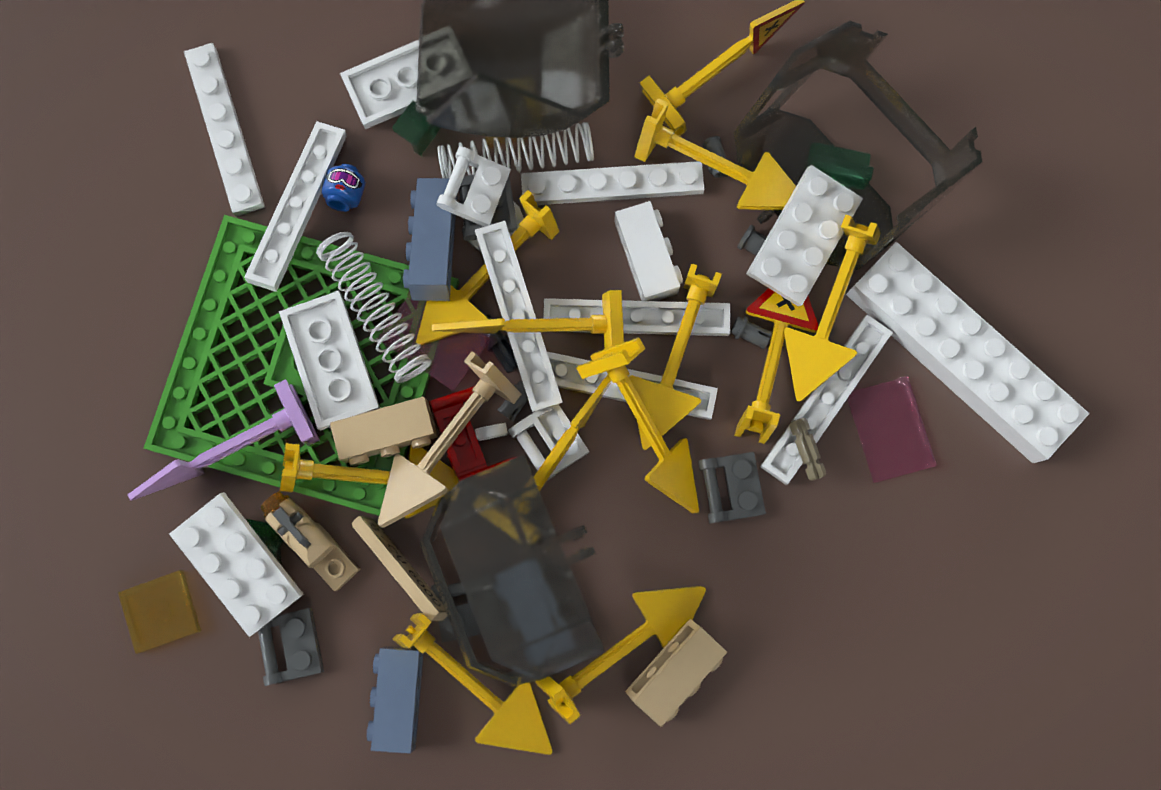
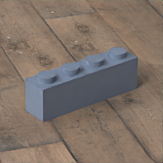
M417 178L416 191H411V208L414 209V216H409L408 231L409 235H412V242L406 243V260L410 261L409 269H404L403 284L404 288H409L412 300L450 301L456 215L441 209L436 204L439 196L444 194L450 178Z

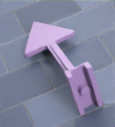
M286 379L274 385L284 409L273 414V418L201 453L191 462L179 459L174 460L128 494L130 501L203 475L202 467L209 466L278 430L282 432L293 426L301 442L308 446L320 441L292 384L289 385Z

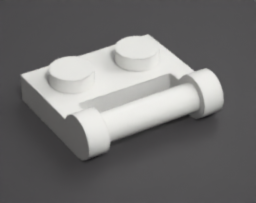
M458 147L455 155L457 159L445 192L439 196L436 204L443 210L481 226H489L511 169L477 155L469 148ZM468 165L477 168L465 201L462 204L455 199Z
M559 404L535 411L508 430L513 439L517 438L537 471L545 461V458L527 430L535 426L552 451L563 433L571 427L569 419ZM578 433L575 441L549 479L589 453L588 448Z

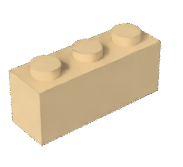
M424 396L330 423L338 458L344 463H350V466L365 464L369 462L368 457L381 454V457L399 454V448L412 445L413 449L425 447L431 444L430 439L438 437L429 402Z
M689 619L625 692L638 707L662 727L665 722L672 720L677 715L680 705L687 697L694 695L699 690L702 680L721 665L727 651L702 627Z

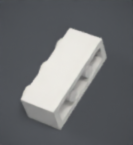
M651 201L616 211L614 222L641 300L658 301L677 295L680 284L683 283V278L678 265L673 266L670 255H673L670 240L668 237L663 238L660 227H663V221L659 210H653Z

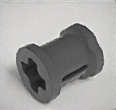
M751 224L737 248L740 250L744 248L756 256L767 237L757 232L755 226Z

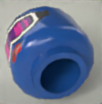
M342 164L341 166H334L327 172L321 194L329 207L337 211L347 212L349 209L359 205L366 182L358 169L353 165Z

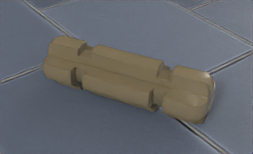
M800 418L792 421L789 426L792 435H796L795 443L803 464L807 465L805 470L809 480H817L826 476L824 464L819 462L821 456L814 437L808 432L810 426L807 419Z

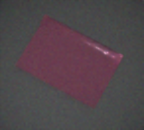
M409 291L407 299L396 312L401 313L402 317L394 324L386 326L377 339H381L396 326L408 323L406 330L390 337L388 340L382 341V343L390 347L398 339L413 333L415 336L410 342L395 348L394 351L400 354L407 348L417 344L416 339L427 301L412 300ZM401 327V328L397 329L396 331L392 332L389 336L394 335L396 332H398L399 330H401L403 327ZM461 332L421 345L419 350L405 358L411 361L422 354H427L431 364L424 371L454 391L470 369L464 360L471 351L480 356L489 343L490 338L483 333ZM408 338L404 339L403 341H401L400 343H398L396 346L402 344V343H403L404 341H406Z
M908 376L851 392L847 400L873 483L937 466Z

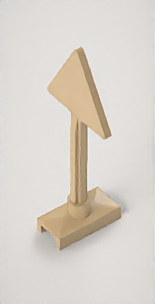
M471 351L464 362L480 377V380L472 389L473 394L418 465H414L398 453L395 454L378 519L379 526L385 528L446 494L448 488L431 477L430 472L483 402H488L495 393L515 404L522 395L493 363L488 362L485 364L476 353Z

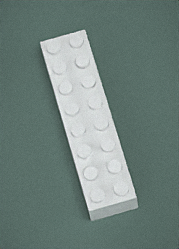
M897 242L888 249L846 294L871 318L892 331L891 336L1032 463L1048 460L1090 414Z

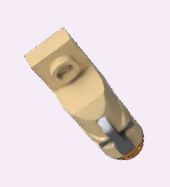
M278 491L261 505L260 509L264 512L263 517L309 568L315 569L334 592L338 591L361 570L320 523L314 522L289 495L284 496L281 491Z

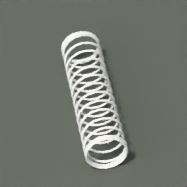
M583 122L582 126L579 123L576 124L575 144L569 126H564V149L559 132L556 127H553V154L546 131L542 129L540 133L541 156L533 131H530V161L522 134H517L518 162L511 138L507 134L505 138L507 168H510V145L516 169L519 173L521 172V140L528 168L532 171L533 139L539 164L543 169L545 167L543 134L552 165L555 167V133L564 164L567 165V131L575 160L578 163V127L583 139L587 160L593 161L594 152L589 123ZM495 136V162L498 163V147L502 165L506 167L499 140ZM483 138V157L486 158L487 152L488 159L492 161L487 141ZM471 140V150L478 155L475 143ZM449 144L447 145L448 161L444 146H438L442 178H450L452 174L451 161L453 168L455 166V160ZM469 165L467 168L468 175H475V168L472 167L471 174Z
M351 232L334 234L319 245L316 254L321 261L326 262L325 268L327 271H332L331 278L339 282L338 289L345 292L344 299L351 302L350 309L358 312L357 320L364 322V331L371 332L369 339L372 342H378L376 350L377 352H384L382 358L384 362L391 363L389 371L396 373L394 376L395 381L403 383L416 377L430 366V358L427 357V354H422L399 370L391 369L396 361L404 359L419 350L421 344H415L407 348L395 359H385L389 351L407 344L414 338L415 334L411 333L403 336L388 349L380 350L378 348L382 341L391 339L406 330L408 323L396 326L381 339L374 340L372 338L375 331L391 326L402 317V314L395 313L389 316L374 329L369 330L366 328L369 321L386 315L394 309L396 304L388 303L382 306L367 319L359 317L362 311L372 309L383 303L389 297V293H381L365 303L361 309H354L353 304L355 301L366 299L377 293L382 288L383 283L372 284L362 290L354 299H348L347 294L349 291L366 286L376 278L377 274L375 272L365 274L354 281L347 289H342L340 286L343 281L360 276L369 269L371 264L369 262L358 264L346 272L341 279H336L334 277L335 272L354 266L363 259L364 253L357 252L348 256L358 246L357 242H353V235ZM343 237H349L339 248L322 254L324 249L332 242ZM355 245V247H353L346 254L333 258L334 256L345 251L349 246ZM357 255H361V257L353 263L345 267L339 268L349 259ZM346 257L335 267V269H330L328 267L329 262L340 260ZM367 265V267L359 273L346 278L354 270L358 269L361 266ZM374 275L370 280L366 281L365 283L352 288L354 285H356L359 281L363 280L364 278ZM380 285V286H379L376 290H374L373 292H371V293H369V294H367V295H365V296H363V297H360L362 294H364V293H365L366 291H368L369 289H371V288H373V287H375V286ZM382 296H385V297H384L382 300H380L379 302H377V303H375V304H373V305L367 307L370 303H372V302L375 301L376 299H378V298H380V297H382ZM389 306H392V307H390L387 311L383 312L382 314H379V315L375 316L377 313H379V312L382 311L383 309H385V308H387V307H389ZM398 316L396 319H394V320L391 321L390 323H388V324L382 326L384 323H386V322L389 321L390 319H392V318ZM403 327V328H402L401 330H399L398 332H396V333L390 335L392 332H394V331H396L397 329ZM408 338L406 341H404V342H402L401 344L397 345L398 343H400V342L403 341L404 339ZM419 364H422L420 367H418L417 369H415V370L412 371L411 373L402 376L403 374H405V373H406L407 371H409L410 369L414 368L415 366H417V365H419Z

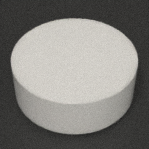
M506 423L475 429L476 437L479 441L502 437L508 434Z

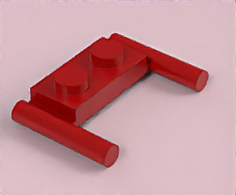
M475 386L429 401L440 436L463 407V403L467 402L473 394L472 389ZM470 421L446 451L461 489L521 468L517 456L487 467Z

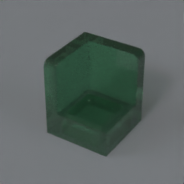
M412 101L393 125L392 129L394 133L412 144L415 153L422 155L441 130L436 115L415 101Z

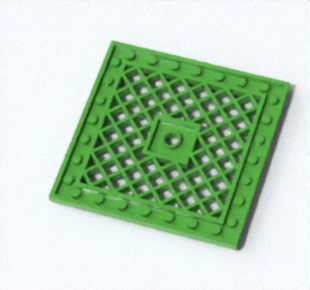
M224 215L143 449L191 462L201 453L273 418V414L283 410L284 407L271 414L265 401L278 395L274 385L285 379L289 385L292 384L298 395L303 396L300 398L302 404L309 403L284 326H282L279 334L274 325L282 321L280 313L270 317L265 306L279 299L284 309H288L339 290L338 281L328 286L323 277H332V271H327L325 268L326 262L321 261L316 254L317 248L322 241L302 236L287 268L294 281L282 288L279 287L277 292L274 291L260 298L255 289L257 286L247 283L244 277L246 275L245 269L249 268L268 226ZM329 244L322 254L331 252L340 246ZM347 248L345 251H343L342 253H340V254L334 256L333 258H336V257H339V256H341V255H344V254H346L347 252H349L351 249H348V248ZM354 251V252H352L351 254H349L348 256H350V255H352V254H354V253H357V252H359V251ZM364 253V257L360 262L348 269L335 272L334 277L341 279L353 267L369 262L371 265L366 272L354 279L343 281L340 287H349L363 275L375 272L377 274L376 278L364 287L381 282L383 286L375 294L379 295L381 292H387L399 296L389 302L385 300L382 306L388 303H395L396 307L404 302L407 303L412 314L389 327L375 331L372 335L374 340L381 339L396 326L413 322L409 334H415L414 338L407 344L389 351L385 359L391 360L396 354L417 344L416 339L427 301H418L417 310H415L410 301L412 298L409 288H404L403 284L404 269H409V265ZM357 255L349 259L339 268L345 267L353 263L358 258H360L361 255ZM346 257L340 260L329 262L328 267L330 269H335V267ZM367 265L361 266L358 269L354 270L346 278L359 273L360 271L365 269ZM294 268L309 271L310 273L299 278ZM240 275H242L245 284L236 288ZM374 275L364 278L363 280L359 281L356 285H361L365 283L366 281L370 280ZM451 277V285L456 290L459 286V279ZM318 278L324 289L309 296L303 285ZM380 285L375 286V287L369 289V290L366 291L364 294H362L360 297H363V296H365V295H367V294L373 292V291L376 290ZM299 289L304 300L290 307L284 296ZM355 290L350 291L353 296L350 299H354L358 294ZM250 291L255 302L241 309L236 298ZM363 300L355 301L353 306L357 304L359 309H361ZM345 301L347 309L351 307L350 301ZM230 304H232L235 313L227 316ZM382 306L374 309L369 313H367V311H362L363 316H361L360 318L367 319L373 312H375ZM389 306V307L383 309L382 311H380L379 313H377L375 316H377V315H379V314H382L383 312L387 311V310H388L390 307H392V306ZM260 309L265 320L251 327L245 316ZM392 311L387 313L388 316L393 315ZM357 319L351 322L353 329L364 324V322ZM240 320L245 331L231 338L226 326ZM372 321L367 323L370 329L375 328ZM270 328L275 339L261 346L255 335ZM403 332L399 334L400 338L405 336ZM220 333H222L225 342L216 346ZM370 336L358 342L367 370L374 381L372 384L374 391L378 389L384 400L383 403L379 404L380 408L425 396L442 339L421 345L420 349L415 353L401 359L398 368L395 363L393 364L392 370H399L422 354H427V357L430 358L431 364L426 370L403 383L395 381L394 376L396 373H391L379 380L373 367L384 362L382 360L383 354L368 361L362 349L374 342L369 339ZM250 338L255 350L241 357L236 345ZM382 341L379 345L382 350L387 349ZM275 348L269 363L265 353ZM230 349L235 361L222 367L216 356ZM260 357L265 369L251 376L245 364ZM212 362L216 371L206 376L209 365ZM419 364V365L415 366L414 368L410 369L409 371H407V372H406L405 374H403L402 376L411 373L412 371H414L415 369H417L418 367H420L422 364ZM240 368L245 379L231 386L226 374ZM220 378L225 390L212 397L206 385ZM265 378L263 384L273 389L261 395L255 382ZM394 380L391 393L388 398L382 386ZM249 386L255 398L241 405L235 393ZM200 392H202L205 401L196 405ZM230 397L235 409L222 416L216 404ZM259 405L265 418L251 425L245 412ZM210 408L215 420L202 426L196 414ZM239 416L245 428L231 435L226 422ZM310 417L312 424H314V417ZM190 421L193 424L195 430L188 428ZM220 427L225 439L207 433ZM293 427L282 433L278 430L274 432L275 437L262 444L258 440L253 443L255 447L248 445L206 467L280 488L282 471L285 467L283 466L284 455L266 450L279 443L282 451L285 453V439L296 434ZM327 428L323 430L325 434L319 437L320 441L310 446L305 444L300 448V456L309 451L315 464L330 465L339 460L332 431ZM329 441L335 454L321 461L314 448ZM409 446L399 448V454L404 458ZM381 454L368 457L369 462L355 468L391 471L395 455L389 457H381ZM340 461L342 466L349 467L348 463ZM312 478V480L297 479L293 492L379 516L387 485Z

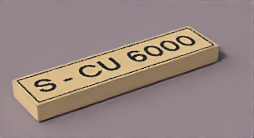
M358 516L351 523L356 532L430 621H443L450 614L449 610L373 518Z

